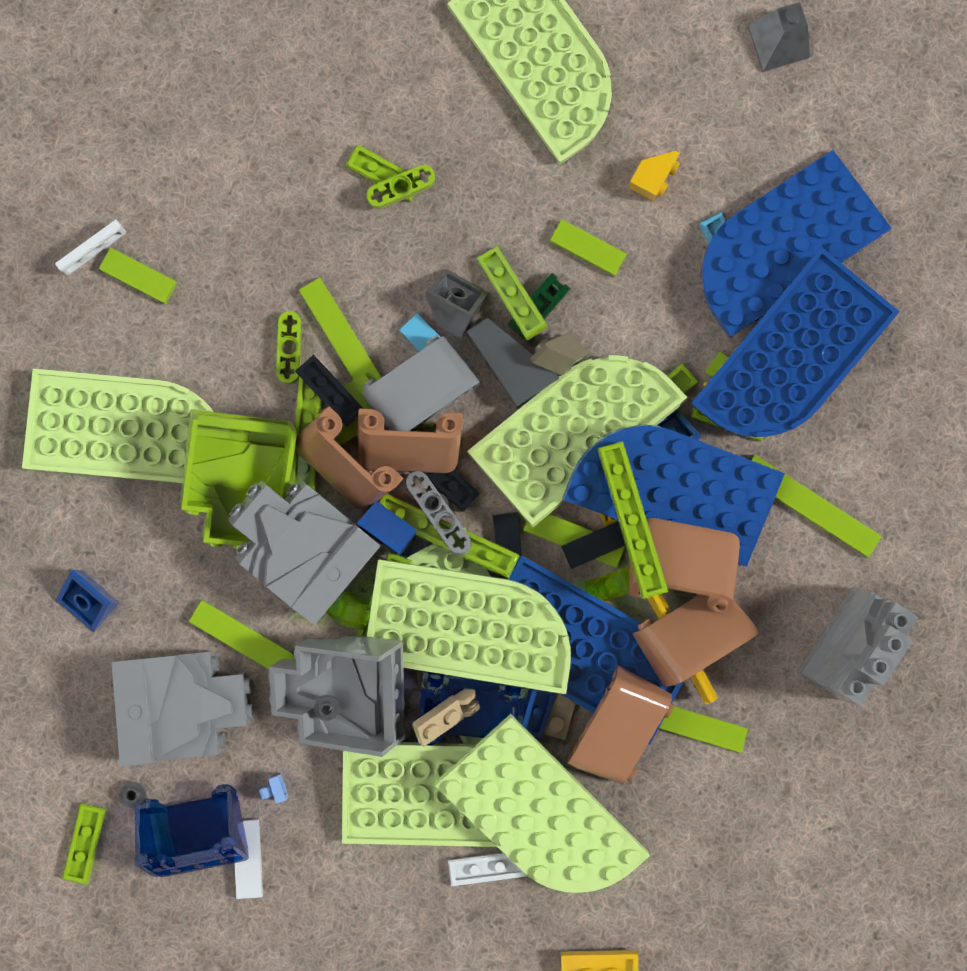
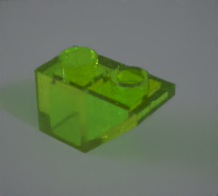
M630 566L583 582L587 593L603 602L629 594Z
M344 590L326 613L340 625L364 631L370 618L371 605L363 598Z

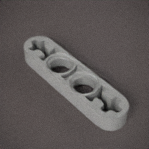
M421 471L412 472L406 479L409 492L449 550L456 556L467 555L472 547L469 535L427 475ZM415 479L422 481L423 488L426 491L423 495L417 486L413 487ZM431 497L439 500L438 507L433 510L425 507L426 500ZM444 517H448L453 520V525L450 529L443 530L439 527V521ZM454 532L459 540H466L463 549H460V547L454 548L456 543L451 536Z

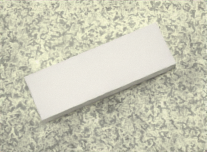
M114 220L56 262L55 265L62 273L70 275L125 235L126 230L117 220Z
M259 819L233 820L236 899L263 897Z
M503 852L448 859L451 886L527 876Z

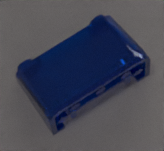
M427 671L423 672L418 719L450 696H454L464 689H472L476 693V697L473 700L479 703V710L470 717H464L462 721L443 734L484 738L510 714L522 725L526 697L525 687ZM443 734L437 737L432 742H430L428 745H434L440 742L443 738Z
M218 785L211 792V798L165 806L159 803L157 799L145 800L144 804L134 805L135 866L153 877H168L239 863L249 859V848L237 790L231 785Z

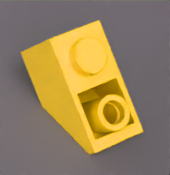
M672 151L642 160L628 188L653 202L657 195L662 197L669 185L665 180L669 174L674 176L680 165V162L677 161L680 153Z

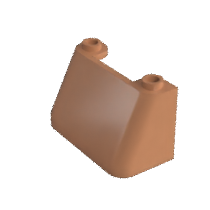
M328 406L296 437L295 450L352 506L357 509H366L393 490L404 478L388 466L379 467L374 472L371 470L367 472L334 440L342 430V420Z
M359 409L358 463L366 470H376L379 467L388 466L399 472L450 473L456 468L458 463L463 413H445L440 416L436 425V433L384 430V417L380 412L373 409Z
M647 518L667 588L708 596L707 605L711 610L730 614L734 602L740 549L738 536L715 529L657 518ZM630 561L628 595L642 598Z
M697 594L698 596L653 622L649 618L637 625L639 630L634 632L633 636L663 687L677 685L759 634L755 624L735 600L730 614L719 613L708 607V596Z
M618 665L612 675L613 679L610 685L607 686L605 694L586 728L579 735L578 740L574 741L569 751L567 763L577 769L624 784L626 780L631 782L637 771V768H635L636 763L663 717L668 718L671 714L674 704L671 703V693Z

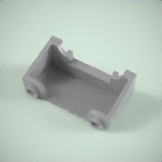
M437 335L432 337L425 343L426 348L378 381L373 378L363 385L365 390L361 395L371 409L377 410L382 414L386 430L414 431L418 426L451 403L462 398L463 393L469 394L478 388L479 380L444 336L441 338Z

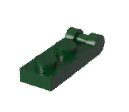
M553 273L545 279L530 297L544 320L571 290L568 285L561 284L557 280L558 277ZM550 287L557 292L554 297L546 292ZM512 318L507 326L527 341Z

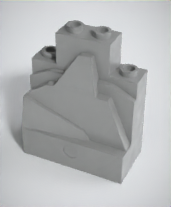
M261 480L258 484L255 483L250 487L246 494L248 497L242 504L238 503L229 514L231 517L228 520L232 526L250 539L248 543L244 542L238 548L235 559L271 592L315 625L379 549L380 545L303 480H300L298 483L295 482L289 487L285 499Z
M851 588L796 671L838 700L861 706L875 684L885 685L913 640L908 638L907 635L918 617L898 603L882 599L871 591Z
M343 636L339 640L307 638L295 646V660L281 659L269 667L268 679L271 691L269 702L272 715L298 719L297 732L299 733V744L383 757L405 739L403 641L356 636ZM323 695L333 696L339 702L340 709L338 715L329 721L319 719L314 713V703ZM326 705L322 707V710L329 712L331 707Z
M214 651L111 662L120 766L151 764L162 760L217 755L222 752V748L226 745L225 733L220 732V728L247 726L250 724V719L254 718L253 705L248 704V694L251 693L250 678L246 679V673L216 676L215 671H219L218 656H214Z

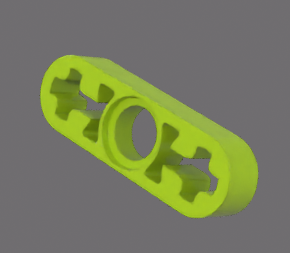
M419 165L371 186L367 191L369 205L374 209H383L430 189L435 183L434 170L428 165ZM421 172H424L425 175L430 174L428 182L424 183L423 180L416 181V188H412L410 176H413L414 181L420 178ZM398 181H405L408 184V190L405 193H397L394 190V185ZM390 186L393 198H390L388 193L382 196V202L378 203L376 199L372 200L375 197V192L378 191L379 194H384L387 192L386 187Z
M293 311L282 313L278 320L276 374L279 380L285 384H293L299 379V375L296 372L290 375V379H286V376L281 374L282 370L284 371L287 368V362H281L282 358L288 360L296 358V362L290 361L291 370L296 371L300 367L302 321L299 315ZM289 317H292L297 322L296 325H292L291 332L293 335L297 334L296 338L293 336L282 337L283 333L288 334V327L283 323L288 321ZM292 341L296 344V350L293 354L287 355L283 353L282 346L285 342Z

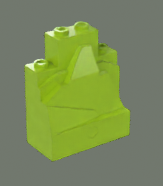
M191 409L180 505L181 510H186L187 514L200 515L201 512H205L202 537L203 542H206L207 545L222 547L223 544L233 545V548L238 549L244 542H249L250 539L232 526L228 519L231 517L229 514L234 506L238 503L242 504L248 497L246 496L247 491L253 484H258L262 480L284 499L286 498L290 485L297 430L292 421Z

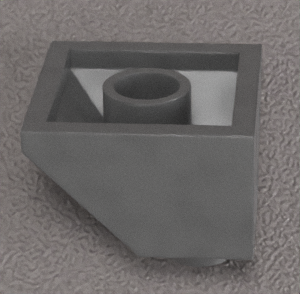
M800 2L778 8L748 25L763 72L810 58L808 24Z
M445 269L425 296L439 327L452 335L462 338L487 297L488 292Z

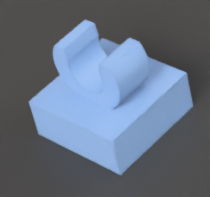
M281 773L271 776L268 779L270 785L259 789L262 800L274 796L277 804L289 798Z

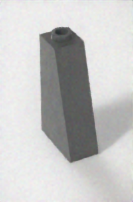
M479 318L468 326L470 329L467 331L468 338L516 409L559 380L556 373L532 363L530 358L533 355L489 318L483 321Z

